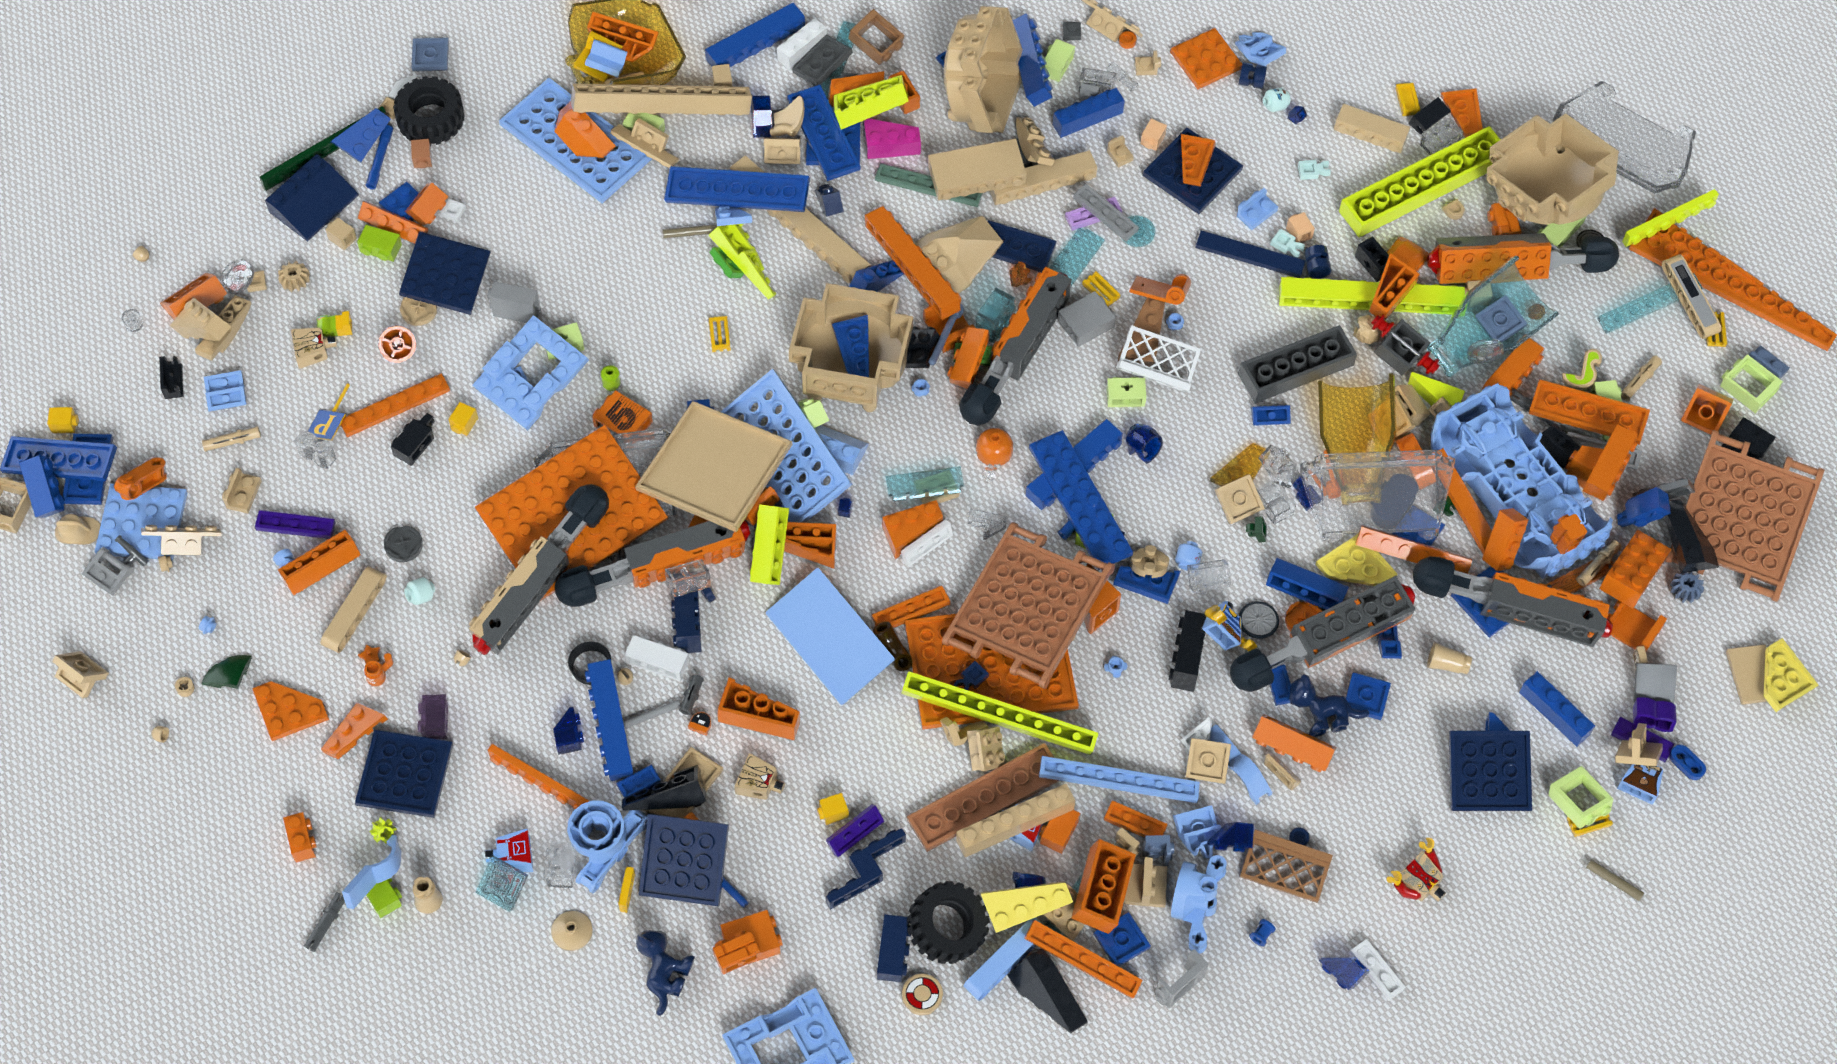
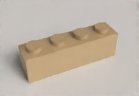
M1343 103L1336 119L1334 130L1401 153L1408 138L1410 127Z

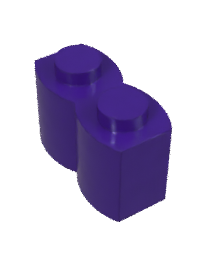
M1645 697L1636 698L1633 706V724L1635 726L1638 723L1647 724V728H1654L1661 732H1673L1677 722L1675 704L1667 701H1655Z

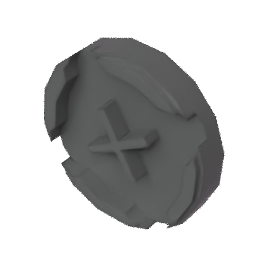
M410 526L395 527L387 533L384 539V549L387 556L396 562L414 560L423 548L420 533Z

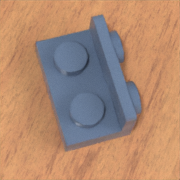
M1761 345L1755 351L1749 353L1750 357L1779 379L1790 369V367Z
M1170 835L1145 836L1142 856H1148L1153 859L1163 856V866L1168 867L1169 861H1172V854H1174V842H1170Z

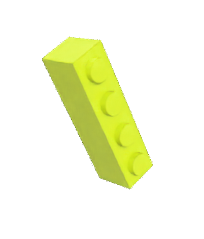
M759 504L750 582L780 585L789 508Z

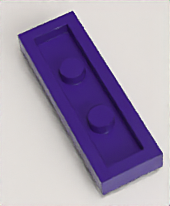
M1619 717L1611 736L1621 741H1629V738H1632V731L1636 730L1637 726ZM1647 730L1646 742L1662 743L1663 751L1659 760L1666 762L1674 747V743Z
M871 804L828 837L826 842L834 856L839 857L881 825L884 819L877 807Z

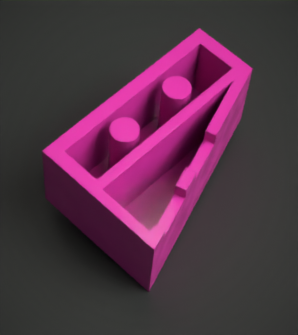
M869 118L864 120L867 159L921 154L919 127Z

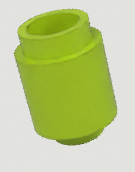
M612 365L605 366L601 370L602 385L608 391L617 390L621 384L619 370Z

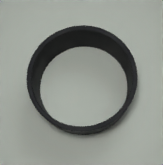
M589 641L577 645L571 651L568 658V666L575 679L587 685H591V682L587 683L586 679L574 673L573 665L576 658L584 652L597 651L603 654L607 660L611 659L610 652L604 645Z

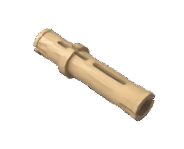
M1652 356L1649 362L1639 369V373L1621 391L1622 399L1629 401L1646 380L1653 377L1655 370L1662 364V360L1658 356Z
M258 426L245 430L238 429L234 433L202 440L204 451L207 452L237 443L244 444L245 441L261 438V433ZM249 434L248 436H244V437H240V438L234 439V437H238V436H242V435ZM229 439L228 441L214 444L215 442Z
M1612 540L1604 550L1598 552V556L1576 578L1578 584L1586 587L1593 577L1606 564L1612 561V557L1622 548L1617 540Z

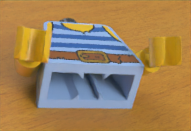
M1224 601L1222 604L1213 605L1205 611L1206 619L1202 629L1225 651L1236 646H1240L1248 652L1257 648V644L1249 638L1247 640L1242 637V620L1232 610L1233 604L1231 602Z

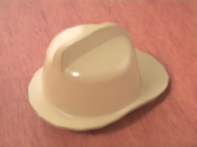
M67 514L57 521L55 536L58 541L65 544H91L98 539L101 525L91 517Z

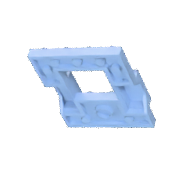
M533 315L510 343L506 341L482 368L484 372L472 386L528 431L541 416L547 401L554 393L563 390L589 359ZM537 342L561 362L550 375L546 373L538 384L533 387L513 369Z
M816 988L796 997L786 1007L772 1014L760 1015L722 1035L736 1064H761L752 1045L767 1037L770 1039L790 1029L806 1059L801 1064H851L854 1062L849 1048Z

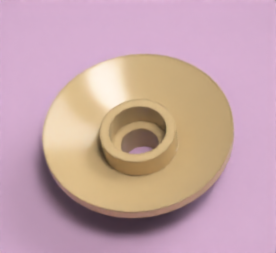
M578 911L562 913L555 919L551 928V935L555 944L568 951L584 947L590 941L593 932L589 918ZM571 925L575 926V929H574V930H572V931H569V930H568V927H569V926H571Z

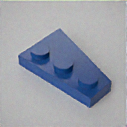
M375 108L330 142L361 163L391 118Z
M1120 566L1113 585L1168 604L1181 571L1174 570L1173 573L1166 572L1161 577L1152 578V575H1145V577L1137 575L1132 571L1131 567Z

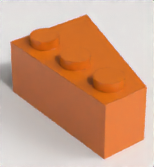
M1390 253L1369 312L1375 317L1384 314L1386 320L1416 285L1420 274Z

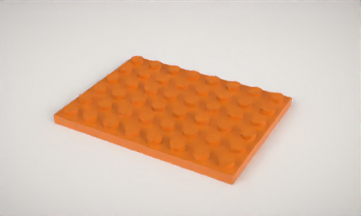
M605 425L475 506L476 511L516 569L519 565V559L524 554L527 555L531 550L530 546L535 539L539 540L541 536L547 539L568 513L565 503L579 487L587 484L601 487L609 498V508L596 527L590 528L586 525L566 552L569 565L562 573L581 565L587 566L588 570H590L613 553L624 548L668 519L655 498L636 490L635 486L641 477ZM556 581L541 600L555 592Z
M957 613L905 620L913 673L954 686L957 680L963 679L961 673L976 661L989 673V677L976 689L970 686L969 691L1039 714L1079 708L1068 649L1050 678L1047 688L1044 689L1039 687V684L1024 677L1010 674V668L1015 660L983 646L980 656L976 659L971 657L969 653L956 647L942 644V639ZM957 634L953 636V638L973 647L976 643ZM1026 664L1021 665V668L1023 669L1028 667V665ZM917 699L922 730L942 727L940 720L948 717L952 722L955 721L957 725L983 721Z

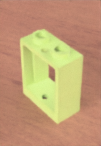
M1747 354L1743 359L1739 358L1734 363V368L1731 371L1728 369L1722 375L1723 381L1720 387L1756 414L1778 392L1783 381ZM1742 370H1745L1767 387L1757 398L1733 380Z
M1583 766L1550 785L1548 796L1579 829L1585 825L1590 826L1597 818L1608 815L1612 810L1613 798ZM1581 784L1599 801V803L1584 812L1566 795V793Z

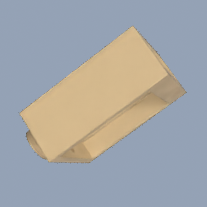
M0 477V496L3 490L23 496L13 517L0 514V529L17 534L31 506L25 482L13 481L9 477Z

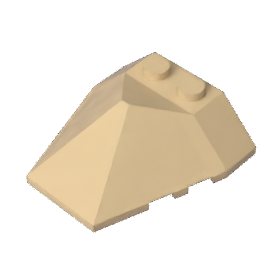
M979 216L929 233L914 244L918 245L923 255L931 260L932 266L940 271L942 278L950 283L952 290L960 294L973 283L972 280L983 270V266L988 259L990 260L1003 244V240L983 216Z

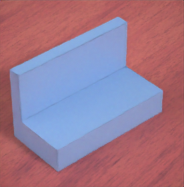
M594 39L585 65L619 77L628 52Z

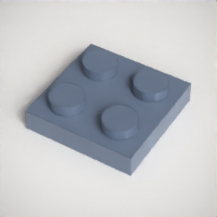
M414 38L412 45V71L448 70V38Z
M1506 295L1475 315V319L1496 346L1525 328L1528 324Z

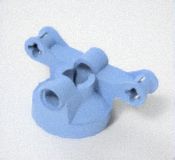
M589 801L576 808L568 820L567 833L571 845L578 853L589 857V862L580 871L575 882L586 886L592 894L595 893L601 886L607 872L615 862L622 860L631 842L647 828L648 815L640 810H630L623 819L621 812L614 805L605 801ZM593 828L606 833V836L599 840L588 838Z
M1220 855L1212 856L1209 859L1205 874L1198 872L1196 864L1184 861L1173 897L1171 918L1192 923L1189 934V949L1191 951L1195 949L1199 954L1203 953L1207 948V935L1203 927L1205 916L1209 917L1215 914L1217 910V882L1226 875L1227 862ZM1208 902H1211L1213 905L1208 907Z

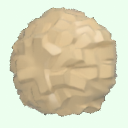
M1366 315L1358 318L1359 328L1356 326L1353 336L1361 343L1372 344L1381 337L1379 329H1371L1373 326L1371 322L1375 316Z

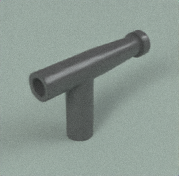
M121 535L115 539L130 554L123 563L132 565L137 560L144 567L149 562L132 545L125 541Z

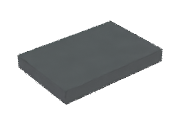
M826 34L792 68V71L814 86L821 85L853 51L850 47Z

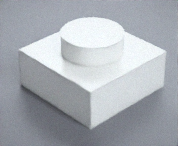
M448 199L441 211V216L459 222L466 206L460 202Z

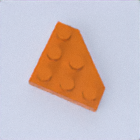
M272 681L252 688L272 741L329 720L323 702L318 698Z

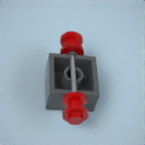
M1384 314L1382 316L1377 315L1373 319L1371 329H1379L1382 338L1387 334L1374 353L1403 376L1416 360H1419L1416 366L1422 365L1425 367L1427 375L1430 372L1433 374L1440 365L1437 364L1439 359H1431L1429 351L1422 354L1431 342L1403 319L1393 329L1391 328L1395 323L1385 321Z

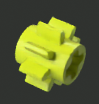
M379 817V820L372 822L373 827L369 832L374 836L373 839L376 842H379L381 839L386 844L387 840L394 834L393 831H396L397 828L392 825L393 822L389 818L384 821Z

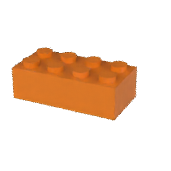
M1637 530L1607 573L1599 589L1633 609L1672 549Z
M1098 839L1090 847L1071 919L1107 934L1117 927L1136 854Z

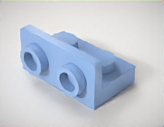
M1265 188L1254 192L1251 198L1247 201H1242L1238 206L1237 217L1251 230L1278 211V206L1266 196L1267 190Z

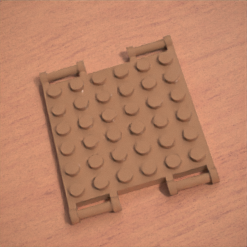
M1713 430L1693 484L1695 492L1689 495L1685 507L1714 548L1719 566L1744 575L1739 589H1748L1778 602L1825 469L1820 467L1817 469L1794 461L1789 456L1786 457L1783 468L1747 456L1750 447L1749 442H1741ZM1716 441L1727 444L1729 446L1741 449V452H1735L1733 450L1716 445L1715 443ZM1791 467L1814 475L1815 479L1789 471ZM1671 544L1670 548L1672 550L1665 562L1678 564L1673 545ZM1705 570L1697 571V573L1703 575ZM1752 577L1776 586L1775 591L1749 582L1750 578Z
M1012 522L946 631L942 644L956 647L969 653L971 657L976 659L980 656L983 646L1015 660L1010 668V674L1024 677L1039 684V687L1046 689L1050 678L1100 591L1113 573L1115 564L1100 561L1086 555V552L1081 550L1077 552L1073 561L1041 548L1047 541L1046 535H1038ZM1013 535H1021L1025 538L1035 541V543H1029ZM1085 562L1094 567L1102 569L1103 571L1102 573L1098 572L1096 570H1093L1089 567L1082 565L1081 563ZM954 634L976 642L974 647L953 638ZM1026 664L1044 672L1041 677L1021 668V665Z

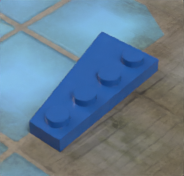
M868 315L833 323L832 328L847 374L869 377Z

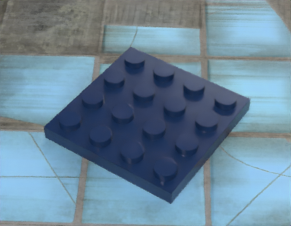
M1186 127L1143 171L1142 176L1197 214H1200L1243 170V165L1215 147L1201 186L1183 183L1181 134L1201 137Z
M419 231L399 296L471 315L491 251Z
M374 730L355 805L435 818L453 749V742Z
M1449 731L1451 811H1532L1530 731Z
M648 814L638 895L720 906L729 824Z

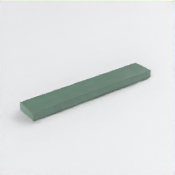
M880 163L875 181L937 197L931 176ZM983 193L970 194L965 197H954L949 200L978 208Z

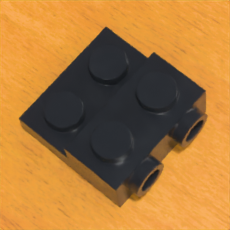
M930 326L926 329L913 327L905 368H929V359L940 338L935 328Z

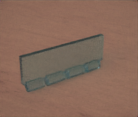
M1078 228L1072 239L1063 248V252L1058 255L1053 265L1049 268L1066 274L1072 279V286L1105 242V239L1088 229Z
M961 466L885 476L888 497L892 496L893 502L906 500V494H909L910 500L925 498V492L927 491L929 497L944 495V489H947L948 495L961 493V487H964Z

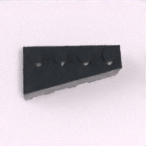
M1185 610L1184 617L1180 616L1178 628H1182L1181 634H1177L1175 641L1178 651H1174L1172 657L1175 667L1174 669L1170 668L1168 680H1172L1171 688L1191 692L1195 690L1205 631L1202 627L1206 616L1203 613Z

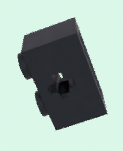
M1372 236L1358 244L1355 257L1375 281L1378 282L1382 277L1389 255Z

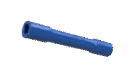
M386 125L380 135L373 165L367 178L366 187L372 190L377 187L387 146L393 133V127L390 125Z

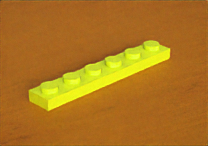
M1715 189L1626 231L1622 243L1625 247L1631 244L1636 245L1642 239L1650 238L1660 230H1667L1671 225L1681 223L1691 215L1696 216L1702 210L1712 208L1716 204L1718 192Z

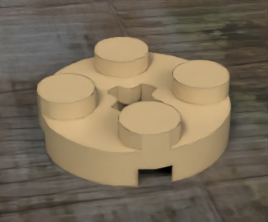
M1147 545L1145 548L1133 552V556L1130 559V567L1139 576L1152 575V578H1158L1166 574L1170 559L1163 552L1156 550L1155 546Z

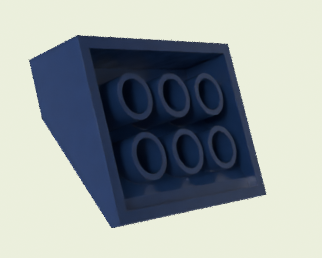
M316 154L265 199L270 214L308 242L357 198L359 194L327 161Z

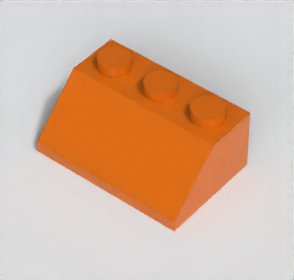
M204 273L160 304L175 320L184 309L185 304L193 297L208 308L211 304H218L224 300L223 296L227 292L215 275Z
M968 327L967 332L963 331L960 342H962L961 348L957 349L954 355L955 365L954 367L950 366L947 376L950 377V383L968 389L970 384L974 383L990 339L989 330Z

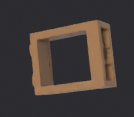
M873 9L850 30L848 39L880 65L884 61L887 62L895 50L899 51L902 48L905 35ZM872 25L893 41L883 53H880L862 37Z

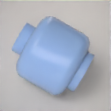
M1187 541V543L1179 545L1175 561L1179 568L1192 571L1199 566L1203 552L1197 543Z

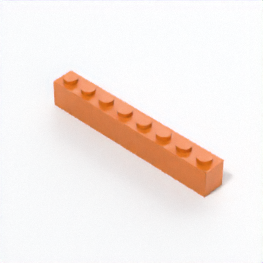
M882 206L865 214L866 228L940 319L943 320L961 311L960 295L952 290L950 283L947 280L945 281L940 271L932 266L931 260L923 255L918 245L916 246L913 243L911 236L906 234L902 225L894 220L892 213Z

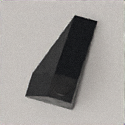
M695 765L673 774L674 778L668 781L660 780L650 790L643 788L623 798V811L701 806L706 802V790L699 766Z

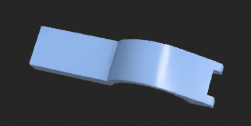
M1217 724L1211 728L1210 741L1231 744L1228 768L1232 769L1241 778L1252 801L1256 805L1259 804V798L1265 793L1268 796L1272 795L1269 785L1253 761L1244 754H1241Z
M392 835L387 840V845L392 848L389 856L379 863L365 865L342 891L347 908L354 909L376 883L383 882L397 873L401 864V848H399L397 835Z

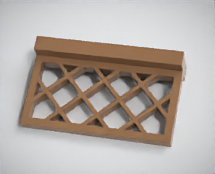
M1255 829L1240 878L1318 903L1333 855ZM1254 845L1263 847L1266 855L1256 859L1252 852ZM1277 852L1281 853L1286 861L1275 865L1271 855ZM1268 857L1273 867L1262 871L1258 861ZM1295 859L1302 860L1305 867L1295 872L1290 862ZM1254 863L1260 872L1255 876L1245 874L1247 867ZM1288 864L1292 874L1282 878L1277 868ZM1315 865L1324 868L1323 874L1317 878H1314L1309 869ZM1275 870L1280 880L1274 883L1269 882L1264 874ZM1307 870L1312 880L1302 885L1297 874ZM1294 876L1299 886L1294 889L1287 888L1284 881ZM1314 883L1317 888L1316 896L1308 895L1304 887Z

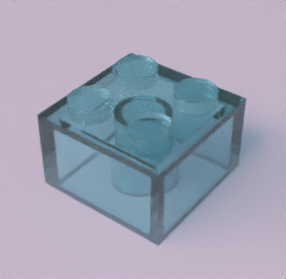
M997 287L976 315V328L989 330V341L992 343L1001 338V332L1004 327L1010 324L1009 320L1016 308L1014 305L1015 297Z

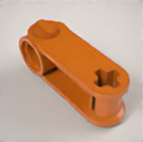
M158 457L152 458L120 476L114 484L115 491L124 500H134L167 479V474L164 472L165 460Z

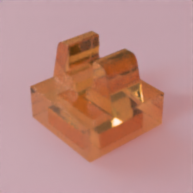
M1019 261L1009 270L1011 286L1013 287L1027 285L1032 280L1027 277L1030 269L1026 268L1024 262Z

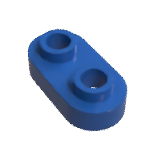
M1677 745L1672 749L1670 753L1671 762L1689 779L1700 780L1706 773L1705 764L1688 747ZM1691 769H1695L1697 773H1693Z

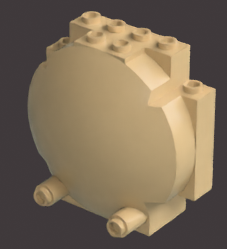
M981 6L978 14L965 15L962 19L958 20L947 47L944 60V85L951 108L948 111V119L955 122H967L969 129L976 132L1003 133L1022 82L1018 62L1023 49L1008 8Z
M1566 113L1551 124L1536 115L1490 147L1489 160L1493 164L1487 168L1486 180L1490 185L1496 187L1499 197L1498 203L1525 222L1527 220L1546 225L1552 223L1558 225L1571 223L1592 213L1603 200L1605 192L1615 185L1619 151Z
M826 283L822 301L803 297L789 347V362L796 363L798 371L802 372V390L808 399L821 400V398L862 404V408L866 412H873L877 408L881 389L893 387L900 381L907 362V350L913 329V316L897 314L899 309L898 295ZM868 315L869 377L847 374L832 328L833 323Z

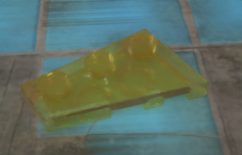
M1255 443L1250 444L1210 478V481L1223 486L1250 474L1254 481L1269 455V450Z

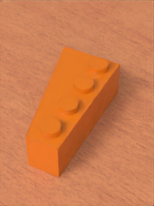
M729 677L718 707V722L795 740L800 725V712L779 701L775 702L769 699L763 693L759 694L751 690V687L745 684L742 686Z

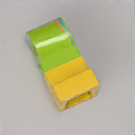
M349 311L342 312V315H323L317 318V328L322 329L324 337L353 335L352 319Z

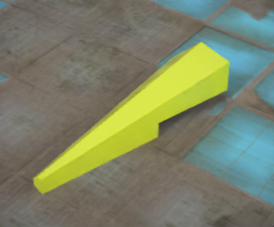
M743 224L718 226L708 236L768 299L774 297L776 292L772 291L768 285L770 279L768 277L765 278L762 272L764 270L763 264L755 247L749 243V234L744 233L742 229Z

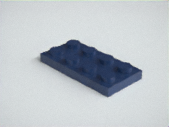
M987 221L1003 240V244L992 258L1041 273L1045 267H1048L1057 241L997 222Z

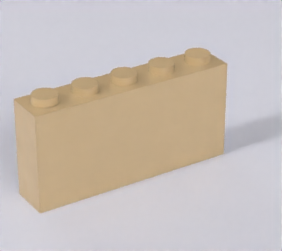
M1016 139L928 155V167L938 200H949L954 197H965L970 194L985 193L990 190H1001L1006 187H1017L1026 184V171Z

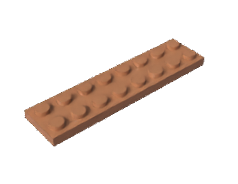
M1045 743L908 815L907 821L926 852L956 837V831L999 813L1000 810L1004 811L1058 782L1059 780L1039 777L1041 757L1054 758Z

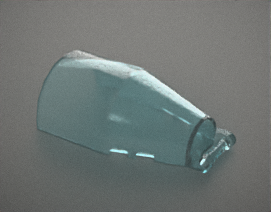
M1514 255L1471 288L1438 338L1428 345L1427 350L1433 353L1436 359H1439V363L1444 368V373L1447 377L1453 376L1462 368L1478 363L1471 358L1476 350L1487 346L1498 347L1501 349V353L1514 350L1559 315L1558 311L1549 308L1542 302L1525 282L1515 265V262L1519 260L1518 256ZM1506 295L1528 324L1525 328L1496 346L1475 319V315ZM1439 347H1440L1441 350L1444 352V354L1448 357V359L1453 363L1452 366L1448 363V361H1447V360L1445 359V357L1442 355V353H1441L1440 350L1438 349ZM1491 350L1483 351L1479 354V357L1488 358L1494 352Z

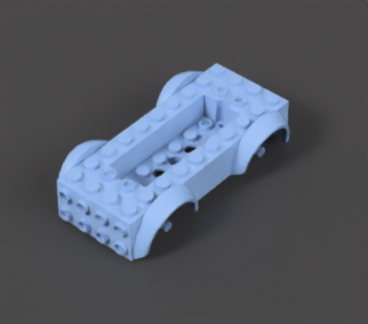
M1498 383L1493 386L1489 385L1477 395L1472 394L1464 402H1457L1451 409L1443 410L1436 415L1430 433L1431 451L1434 453L1444 448L1463 482L1468 483L1495 519H1497L1499 510L1514 508L1529 520L1520 543V548L1514 559V564L1521 568L1535 570L1542 579L1548 576L1553 577L1560 569L1564 567L1565 569L1569 568L1579 558L1583 560L1589 556L1590 552L1601 550L1606 545V539L1610 536L1609 533L1612 529L1613 520L1610 517L1606 521L1597 515L1590 506L1593 504L1592 500L1589 497L1585 499L1578 484V478L1574 475H1566L1541 444L1542 433L1540 432L1537 435L1521 420L1524 418L1523 413L1521 414V411L1516 412L1508 388ZM1511 459L1514 461L1515 466L1509 468L1504 464V461ZM1517 474H1524L1526 476V479H1519L1517 477ZM1527 489H1536L1538 495L1535 497L1529 496ZM1577 514L1581 520L1580 524L1585 526L1587 534L1575 549L1565 554H1560L1556 548L1557 544H1554L1550 538L1554 531L1553 527L1559 523L1558 519L1562 516Z

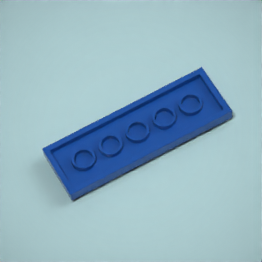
M821 85L787 95L789 104L798 96L804 99L805 110L801 129L826 180L830 181L861 170V166L843 130L839 126L837 117Z
M11 436L0 471L7 474L23 475L19 463L35 456L43 455L49 456L52 460L54 475L57 478L106 481L117 447L114 444Z

